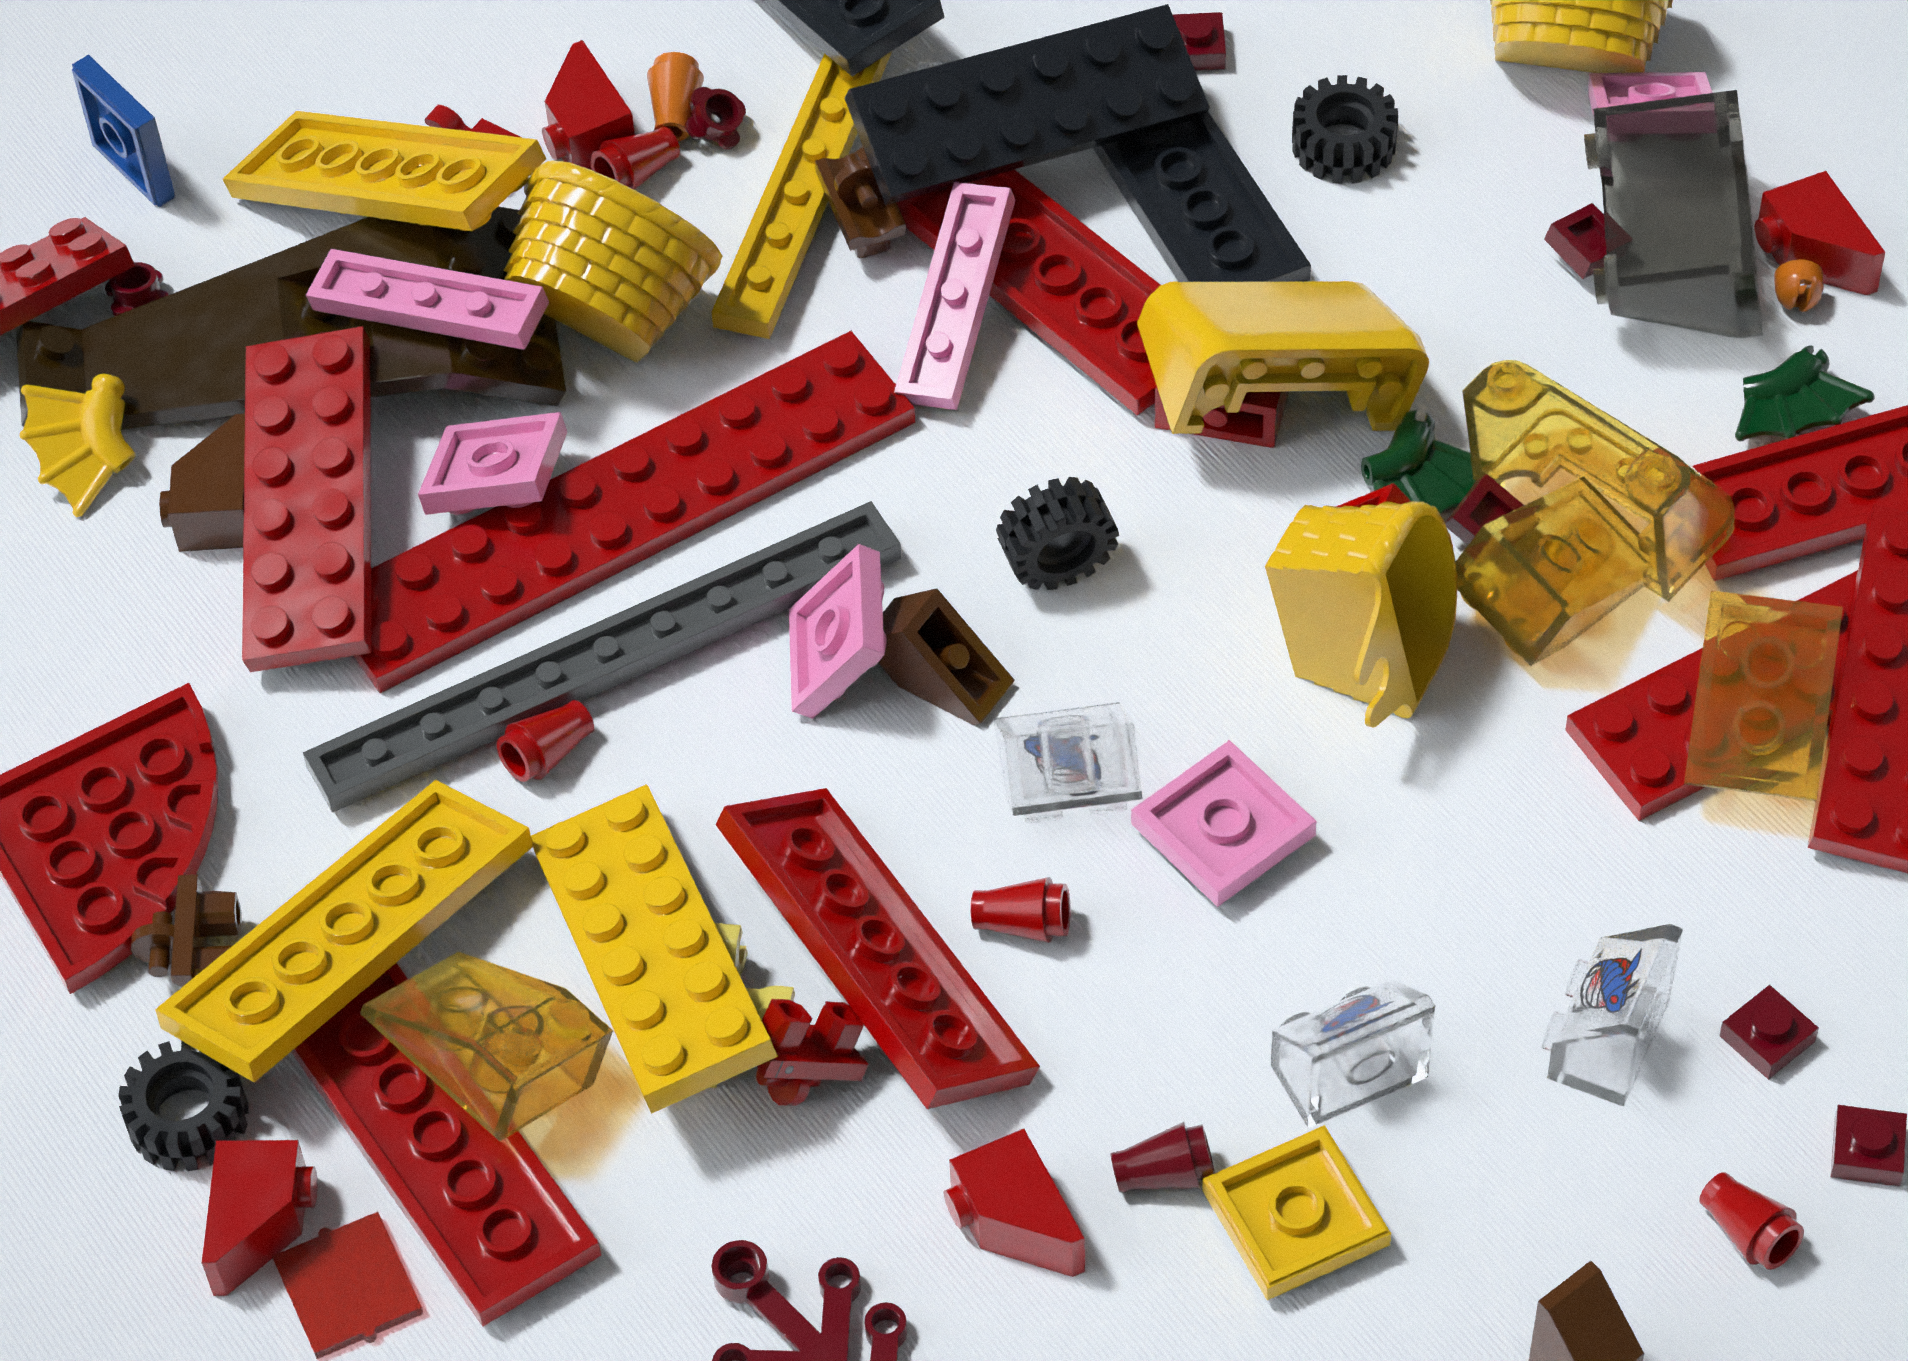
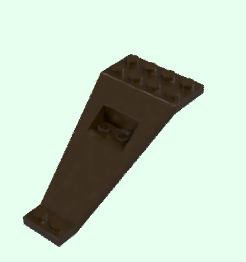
M500 206L492 212V216L487 223L473 231L367 217L86 328L76 329L27 321L20 325L16 335L21 426L23 427L28 413L25 396L21 393L23 385H34L85 394L86 391L92 390V380L99 374L116 376L125 384V391L121 397L125 402L121 430L245 413L246 346L362 326L370 338V398L445 388L558 407L566 393L556 321L544 313L524 350L315 311L306 297V293L331 249L504 280L507 275L504 269L512 255L508 251L516 237L513 231L521 215L518 214L519 210Z

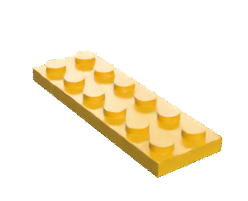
M295 111L222 180L232 198L473 231L487 223L492 216V212L511 193L518 191L526 184L529 176L546 160V156L537 139Z
M434 780L158 1006L155 1011L160 1028L255 1083L533 847L529 827Z
M647 784L531 835L533 850L651 1114L778 1057L760 1016Z

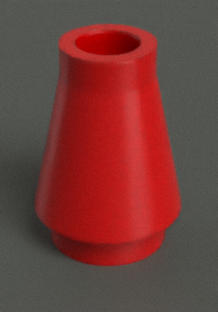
M661 127L651 132L606 140L600 144L599 150L592 154L591 168L594 172L612 178L635 190L667 163L677 159L680 156V146L674 133L667 127Z
M572 700L562 707L507 725L505 735L497 740L499 757L504 767L515 779L521 782H526L531 778L542 780L583 738L594 732V721L582 703Z
M1045 877L990 890H974L970 907L972 927L974 930H991L1050 943L1053 936H1067L1069 932L1071 918L1069 888L1066 883H1053L1051 877Z
M1727 1172L1717 1174L1703 1188L1699 1198L1700 1204L1713 1215L1749 1264H1761L1768 1270L1776 1269L1784 1264L1798 1249L1804 1236V1228L1796 1221L1797 1215L1794 1209L1744 1185Z

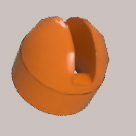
M1792 260L1780 265L1774 273L1775 293L1780 304L1788 310H1791L1793 307H1799L1801 312H1807L1816 306L1821 300L1824 289L1822 268L1808 260Z

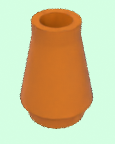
M680 52L663 53L655 58L653 66L647 72L655 121L654 131L661 127H667L674 133L679 142L686 139L689 135L685 129V123L688 118L692 117L694 105L691 102V95L697 88L702 87L704 75L699 70V63L694 57Z

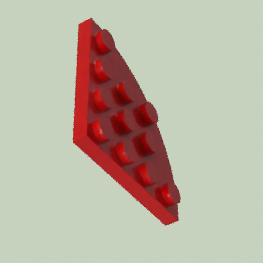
M190 683L184 684L0 774V877L69 994L100 978L132 954L131 942L133 932L143 925L152 924L153 914L156 912L164 911L171 914L176 907L178 875L196 874L205 856L214 829L218 805V767L211 733L202 706Z

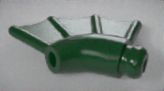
M1805 346L1801 351L1793 353L1774 370L1743 377L1744 407L1735 432V438L1739 442L1759 436H1779L1789 439L1813 427L1839 425L1846 414L1853 408L1873 402L1875 394L1866 388L1826 373L1830 365L1827 353L1821 348L1814 355V346Z
M1411 410L1403 416L1402 423L1396 427L1388 448L1362 459V476L1368 486H1373L1374 491L1394 483L1411 501L1425 502L1435 506L1441 515L1448 509L1457 507L1475 482L1486 472L1492 470L1493 463L1489 459L1436 440L1433 432L1435 429L1433 417L1426 413L1424 421L1416 420L1418 410Z

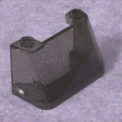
M1737 90L1594 108L1595 133L1584 134L1588 170L1599 168L1607 252V255H1604V267L1593 269L1597 305L1609 304L1610 314L1622 318L1735 339L1762 337L1763 326L1749 180Z

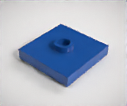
M89 54L73 63V69L71 70L92 146L153 205L161 207L174 199L175 193L155 117Z

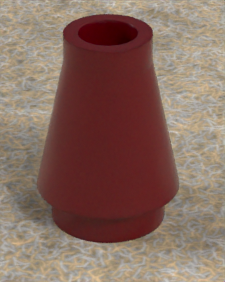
M1185 1121L1124 1150L1110 1153L1120 1193L1131 1190L1201 1188L1200 1181L1203 1178L1215 1173L1203 1124L1187 1127Z

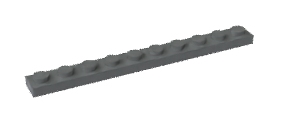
M867 502L302 753L306 767L333 813L499 739L505 735V729L511 723L562 707L572 700L582 702L790 609L858 544L880 552L881 568L902 559L901 544L873 502Z

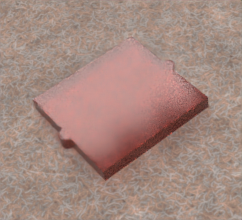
M378 1211L332 1231L324 1227L319 1230L318 1237L272 1256L316 1360L361 1340L372 1343L377 1339L378 1333L424 1314Z

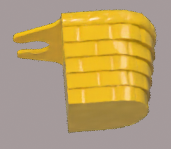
M1490 0V5H1492L1491 17L1493 23V42H1495V61L1592 73H1644L1646 61H1651L1653 43L1658 44L1660 25L1665 26L1667 8H1672L1673 0Z
M552 160L537 167L524 186L526 198L518 212L521 218L513 231L516 237L508 251L512 255L504 269L507 272L504 280L543 287L549 300L544 314L638 363L664 335L666 329L674 323L676 317L688 307L690 301L700 292L703 284L716 273L723 255L716 244L699 228L655 200L593 170L571 162Z
M1412 501L1403 504L1383 502L1378 506L1364 505L1360 508L1353 506H1343L1340 508L1329 505L1323 507L1304 505L1287 527L1275 551L1271 554L1265 565L1294 675L1298 678L1314 681L1315 685L1332 688L1334 692L1350 695L1354 700L1369 703L1365 712V725L1367 727L1375 728L1392 713L1401 718H1410L1446 655L1456 622L1457 571L1453 544L1446 524L1437 508L1425 502Z

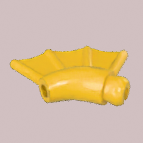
M99 374L95 376L91 384L92 390L86 391L85 394L34 385H23L21 388V393L25 396L28 413L24 428L19 436L22 440L26 441L37 455L40 463V475L37 477V480L40 484H47L65 495L75 517L84 515L113 472L119 473L136 457V453L124 440L121 432L125 402L121 397L125 391V384L120 378L113 375Z

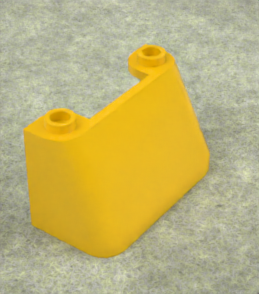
M1173 281L1161 285L1148 297L1137 323L1172 434L1201 433L1204 427L1203 416L1212 409L1222 405L1225 406L1227 413H1238L1246 392L1347 391L1353 411H1365L1367 407L1366 414L1372 431H1395L1396 427L1402 423L1403 416L1410 411L1428 371L1430 362L1420 336L1369 287L1363 283L1353 281Z

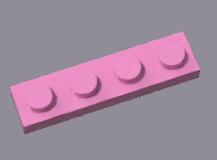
M957 182L953 184L894 391L895 394L905 395L912 405L957 410L1016 201L1010 188Z
M335 249L329 251L306 293V297L315 311L524 350L549 304L544 289L540 286Z

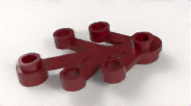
M735 1240L724 1244L716 1251L712 1259L711 1268L717 1292L728 1301L748 1303L795 1351L750 1350L740 1343H728L717 1349L712 1361H848L851 1306L861 1291L860 1272L853 1261L844 1257H836L827 1260L819 1269V1290L823 1298L820 1333L768 1282L767 1258L764 1251L758 1245L746 1240ZM745 1272L753 1276V1279L744 1283L730 1282L731 1277L737 1273ZM837 1275H845L852 1280L843 1288H834L828 1284V1281ZM888 1302L876 1304L868 1310L864 1319L866 1339L872 1346L870 1361H898V1348L907 1338L906 1315L896 1304ZM884 1320L893 1321L898 1325L895 1331L888 1334L879 1333L874 1329L877 1323Z

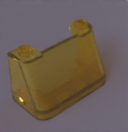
M1502 360L1492 363L1483 369L1462 390L1473 479L1477 481L1487 473L1504 487L1505 480L1531 477V482L1542 488L1562 468L1647 521L1649 524L1638 535L1639 550L1649 556V563L1643 571L1644 587L1669 602L1733 533L1735 508L1731 496L1680 457L1528 364L1517 360Z

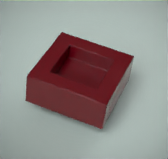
M1223 13L1173 14L1195 71L1226 69Z
M1593 203L1551 223L1544 238L1553 250L1582 279L1623 259L1632 243Z
M1486 473L1475 482L1445 524L1452 533L1489 564H1493L1501 558L1534 513Z
M1769 984L1722 1022L1719 1036L1769 1080L1816 1042L1819 1027Z
M1837 1105L1834 1117L1830 1177L1900 1187L1904 1174L1907 1113Z

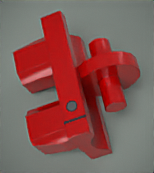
M771 999L761 1021L778 1057L757 1066L756 1080L759 1085L767 1086L768 1093L775 1103L784 1106H797L804 1102L810 1088L818 1087L821 1080H862L869 1064L854 1047L864 1024L850 1005L845 1002L826 1001L815 1025H810L813 1018L802 1005L788 999Z

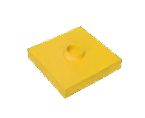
M1325 1125L1202 1179L1204 1195L1266 1300H1270L1390 1246V1230Z

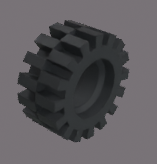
M1337 75V84L1331 85L1328 77L1318 80V91L1309 85L1303 90V98L1297 97L1295 101L1292 122V152L1295 158L1300 157L1299 165L1305 171L1314 166L1313 176L1320 180L1324 178L1326 173H1331L1332 183L1342 184V175H1350L1352 184L1362 182L1363 172L1365 171L1372 179L1380 174V165L1387 169L1392 162V155H1395L1399 116L1398 108H1395V100L1391 94L1384 96V87L1378 83L1371 89H1368L1367 78L1359 76L1355 84L1347 83L1348 75ZM1337 124H1349L1357 126L1364 131L1352 135H1341L1328 131L1326 128Z
M1068 477L1064 486H1062L1059 478L1048 480V488L1042 491L1038 484L1029 488L1028 491L1031 496L1025 500L1018 495L1011 501L1015 511L1004 510L1000 516L1002 524H998L996 527V533L999 537L997 539L1017 580L1022 585L1028 583L1029 588L1038 590L1043 583L1047 590H1055L1058 587L1059 581L1065 580L1067 586L1076 584L1075 576L1082 572L1088 578L1096 572L1093 564L1105 565L1111 558L1108 551H1116L1118 546L1116 537L1119 536V530L1099 489L1095 488L1093 483L1086 479L1080 483L1078 477Z
M170 1041L158 1044L161 1056L154 1059L148 1051H145L138 1057L142 1071L129 1066L124 1074L127 1086L119 1087L118 1097L121 1102L119 1108L130 1140L136 1151L141 1150L144 1159L152 1165L160 1158L165 1170L175 1171L178 1160H183L187 1171L199 1170L197 1158L205 1155L211 1166L214 1163L216 1141H236L235 1132L245 1134L248 1125L245 1114H249V1104L240 1075L200 1051L197 1052V1049L181 1041V1050L174 1052ZM201 1090L209 1095L208 1105L191 1118L173 1121L163 1119L159 1115V1108L162 1103L178 1092Z

